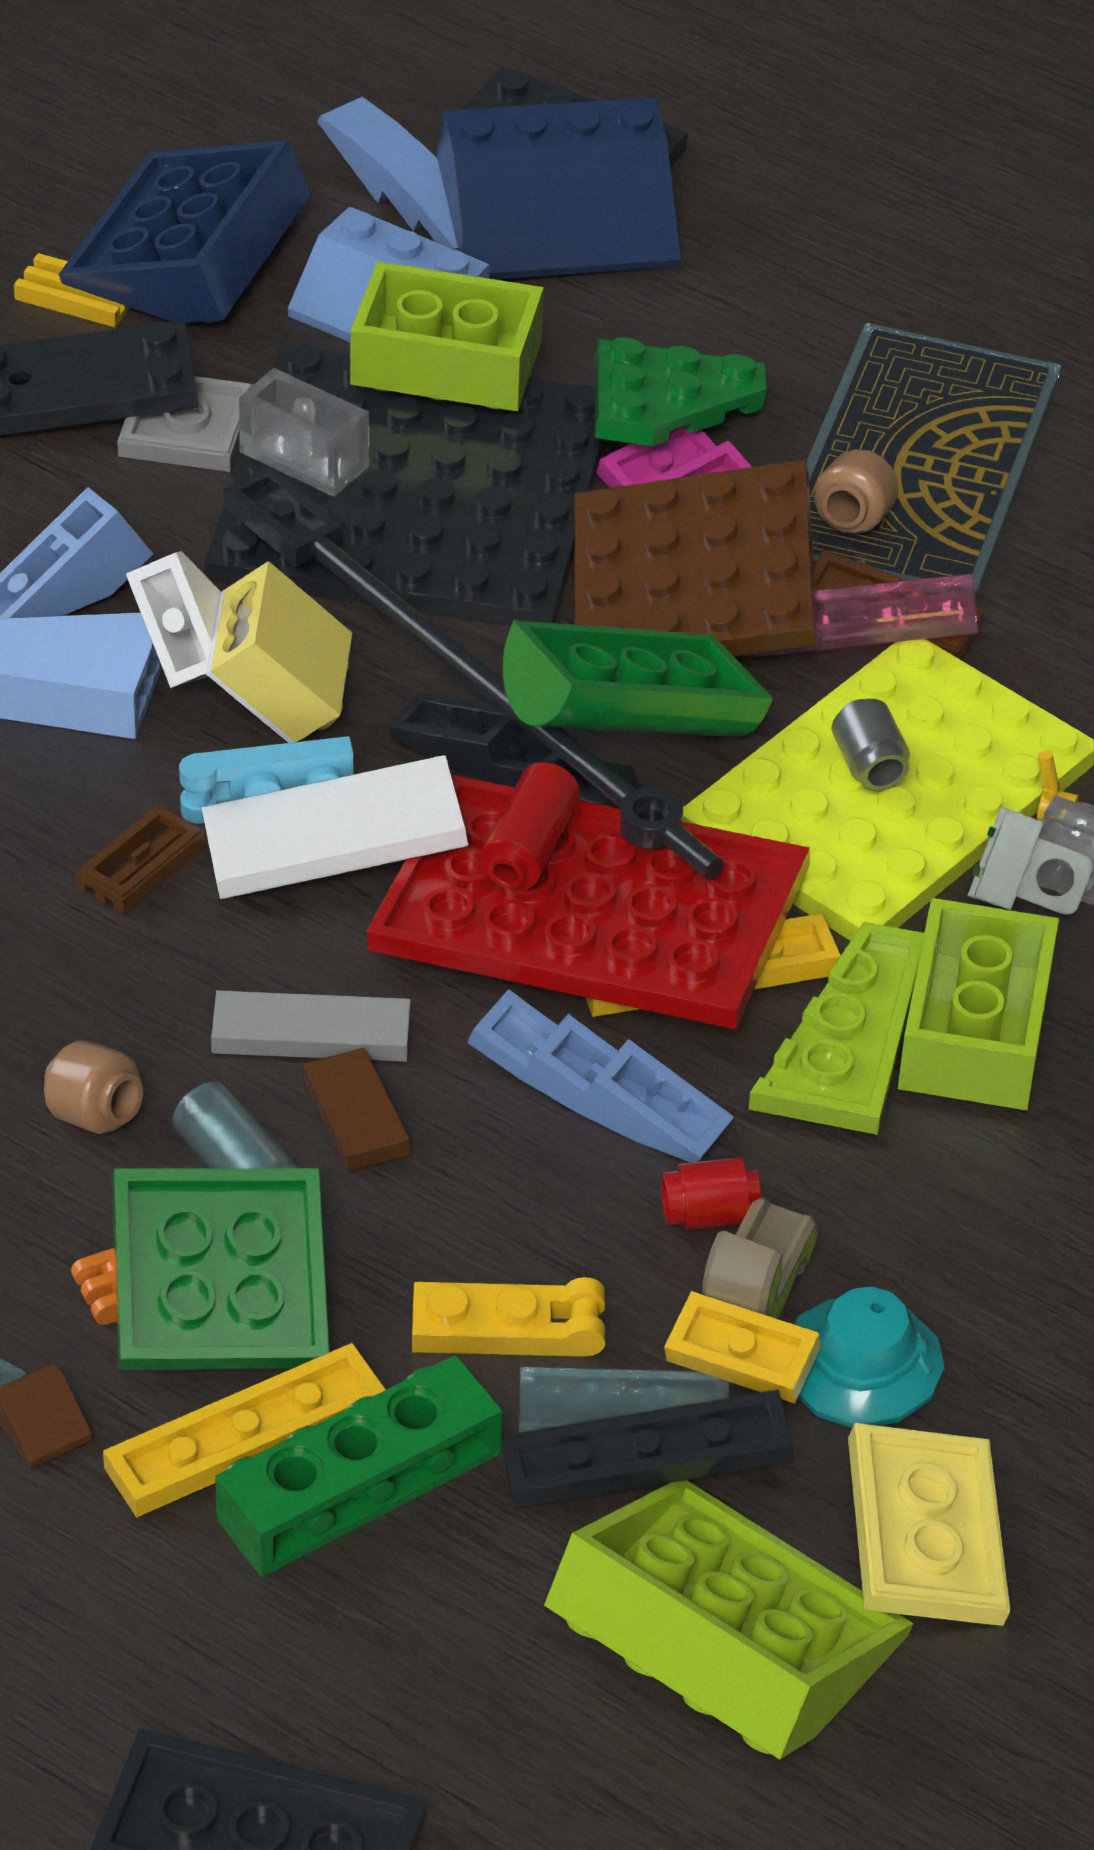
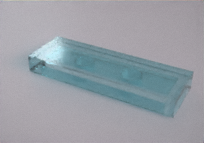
M520 1367L519 1433L729 1398V1382L701 1372Z

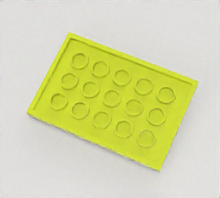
M910 630L684 806L683 822L810 847L809 868L793 905L809 915L823 913L828 927L851 941L863 922L899 928L928 904L931 898H935L982 858L989 836H987L990 826H994L1000 807L1030 818L1035 815L1043 793V783L1038 762V754L1041 751L1049 750L1053 753L1057 779L1060 783L1059 790L1064 791L1094 766V739ZM878 699L886 703L909 748L908 773L902 781L891 788L871 790L865 787L863 783L857 781L852 776L832 734L831 728L834 718L844 706L854 700Z

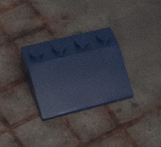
M656 97L443 111L436 156L458 250L490 264L489 279L497 280L680 266L681 255L668 143Z
M289 140L150 152L58 275L62 284L170 322L185 320V323L200 322L201 324L209 325L224 320L311 196Z

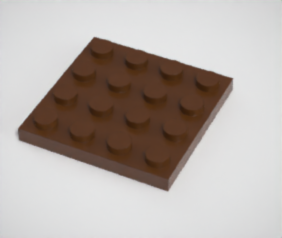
M806 460L773 463L575 493V625L712 634L733 656L817 645L810 485Z

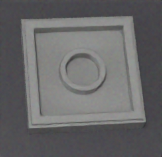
M194 376L199 408L126 418L117 441L118 457L231 472L255 401V385Z

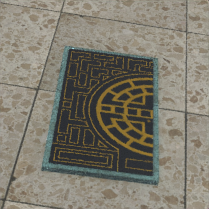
M865 323L806 461L810 485L813 566L822 551L827 550L974 605L1059 379L1061 365ZM860 449L869 450L882 456L892 466L898 480V496L892 509L872 530L857 535L844 534L831 528L820 517L815 506L814 489L820 475L842 453Z

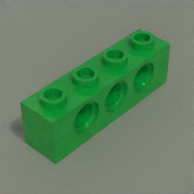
M456 1355L432 1367H422L397 1385L373 1397H362L353 1402L345 1411L313 1427L300 1428L285 1441L254 1457L241 1458L232 1463L224 1472L216 1475L217 1521L262 1578L500 1455L502 1410Z

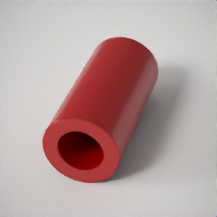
M539 762L528 766L523 771L480 852L479 860L483 872L497 885L510 890H526L537 883L580 799L579 785L567 770L556 764Z

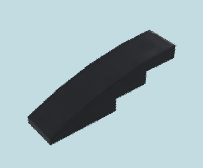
M420 692L388 726L392 738L428 758L445 755L449 769L468 778L515 787L523 771L528 766L539 762L552 763L564 768L576 779L580 788L579 801L619 809L617 805L494 704ZM604 762L634 788L638 787L633 766Z

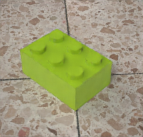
M377 261L350 330V385L374 388L379 391H393L425 396L435 400H450L481 405L491 409L518 411L542 342L544 287Z
M931 898L904 1035L898 1082L899 1090L1028 1110L1059 918Z

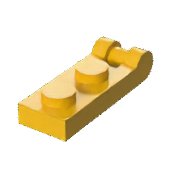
M587 1277L571 1280L566 1286L414 1282L412 1352L575 1357L596 1355L605 1347V1324L598 1318L605 1309L604 1285L594 1278ZM551 1319H569L566 1323L551 1322Z

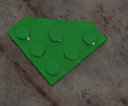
M622 337L616 338L613 341L598 339L595 354V438L655 446L668 441L671 430L684 426L686 430L693 433L723 423L725 413L739 408L743 413L750 414L762 410L767 390L765 363L755 362L750 357L740 354H730L725 357L700 354L695 349L686 346H673L669 349L644 346L641 342L631 338Z

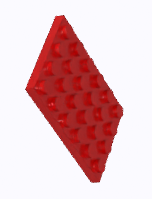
M452 775L451 778L464 822L468 846L406 859L367 929L368 951L737 1029L805 878L810 864V847L682 822L683 828L723 860V867L719 874L713 879L707 880L666 846L646 849L627 841L619 830L620 809L579 801L537 883L526 890H510L497 885L486 876L481 868L479 857L515 787Z

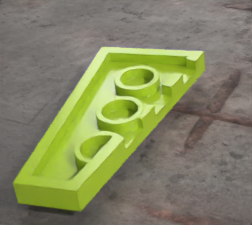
M869 922L862 923L830 971L827 985L818 998L815 996L812 998L803 1012L801 1024L791 1039L786 1038L774 1055L773 1066L765 1078L760 1077L750 1091L748 1110L878 1135L910 1009L924 933Z

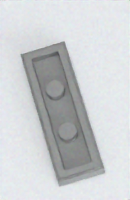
M216 990L211 1051L215 1054L326 1058L365 1048L370 1060L407 1062L410 999Z

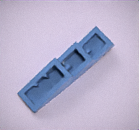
M363 97L319 116L317 123L377 203L389 199L413 232L424 227L435 242L458 250L438 160L423 144L397 121Z
M509 989L477 1024L467 1041L469 1045L523 1082L576 1113L638 1143L690 1163L699 1162L734 1118V1116L628 1039L617 1050L569 1014L557 1025Z

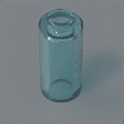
M209 1082L196 1087L180 1101L172 1117L174 1130L208 1168H299L222 1083Z

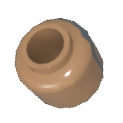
M860 449L845 452L837 457L820 475L814 489L815 506L820 517L831 528L844 534H861L872 530L892 509L898 496V480L892 466L882 456L869 450Z
M90 1040L74 1041L62 1048L46 1069L44 1076L45 1103L54 1117L67 1124L93 1134H110L129 1122L141 1106L143 1085L141 1083L140 1071L134 1060L120 1051Z

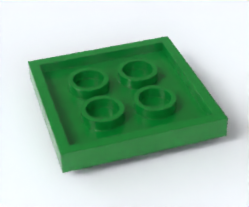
M114 1168L112 1194L119 1370L293 1369L329 1353L319 1168Z

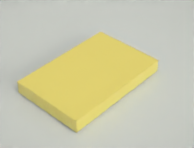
M854 1423L848 1436L864 1609L1003 1626L1010 1613V1603L989 1439Z

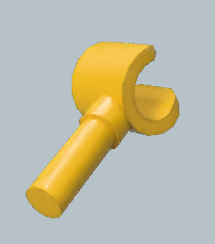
M1044 750L1038 754L1043 793L1037 811V820L1041 821L1043 825L1069 831L1072 816L1077 811L1079 795L1059 790L1060 783L1057 779L1053 753L1049 750Z

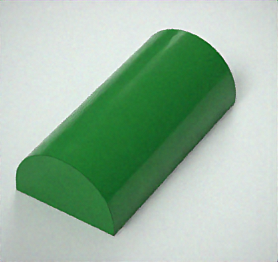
M513 620L504 649L503 680L509 704L517 717L531 726L742 737L758 727L773 699L712 634Z

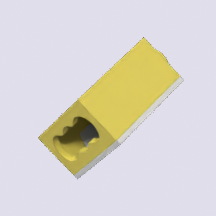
M268 561L220 593L206 675L288 743L298 742L317 729L324 730L328 728L340 716L343 708L342 699L346 672L349 667L348 658L352 632Z

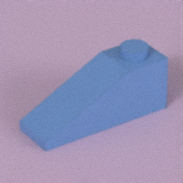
M87 487L0 573V619L64 616L111 596L128 580L126 573L138 569L153 553L123 516Z

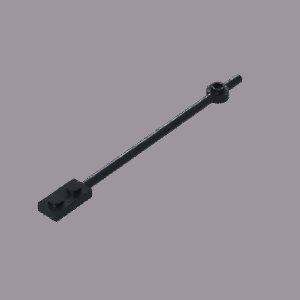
M271 466L223 489L224 508L294 566L297 567L316 558L620 808L619 830L627 841L646 849L666 846L707 880L713 879L719 874L723 867V860L682 827L683 804L675 794L657 787L636 789L562 728L531 726L521 721L509 704L504 681L339 546L343 544V525Z

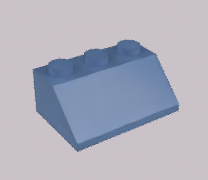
M348 207L318 235L288 306V317L350 342V330L377 261L488 279L490 264L371 216L366 212Z

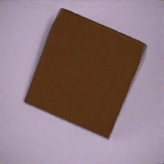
M55 1363L42 1367L0 1387V1427L30 1469L92 1441V1432L64 1374Z

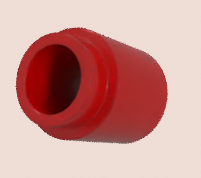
M742 1157L677 1164L676 1171L661 1173V1197L667 1226L682 1224L684 1231L741 1225L751 1203L761 1198L757 1170H746Z

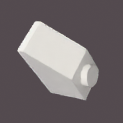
M182 551L126 573L170 688L207 677L206 672L221 591Z

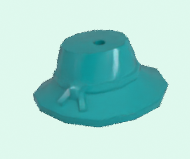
M873 1286L851 1289L839 1298L829 1299L801 1314L794 1324L820 1333L821 1348L798 1396V1399L817 1417L853 1428L854 1423L882 1426L899 1423L932 1400L945 1368L939 1338L907 1309L892 1292Z

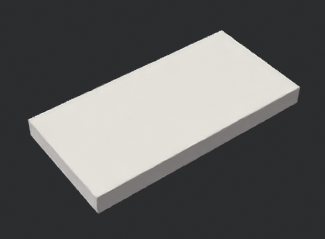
M445 755L202 807L220 899L468 846L464 822Z

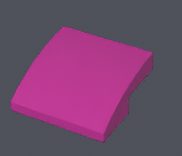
M683 426L671 430L669 439L666 442L655 446L631 443L601 458L596 474L609 488L749 468L752 466L729 440L716 446L703 430L691 433Z

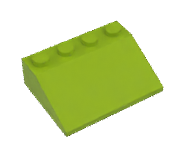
M687 1480L671 1482L573 1532L544 1606L566 1619L568 1626L576 1633L598 1640L624 1657L626 1664L634 1671L656 1678L682 1695L686 1704L692 1709L714 1716L740 1733L750 1747L762 1753L772 1754L779 1760L814 1739L909 1636L914 1624L900 1614L865 1610L862 1590Z

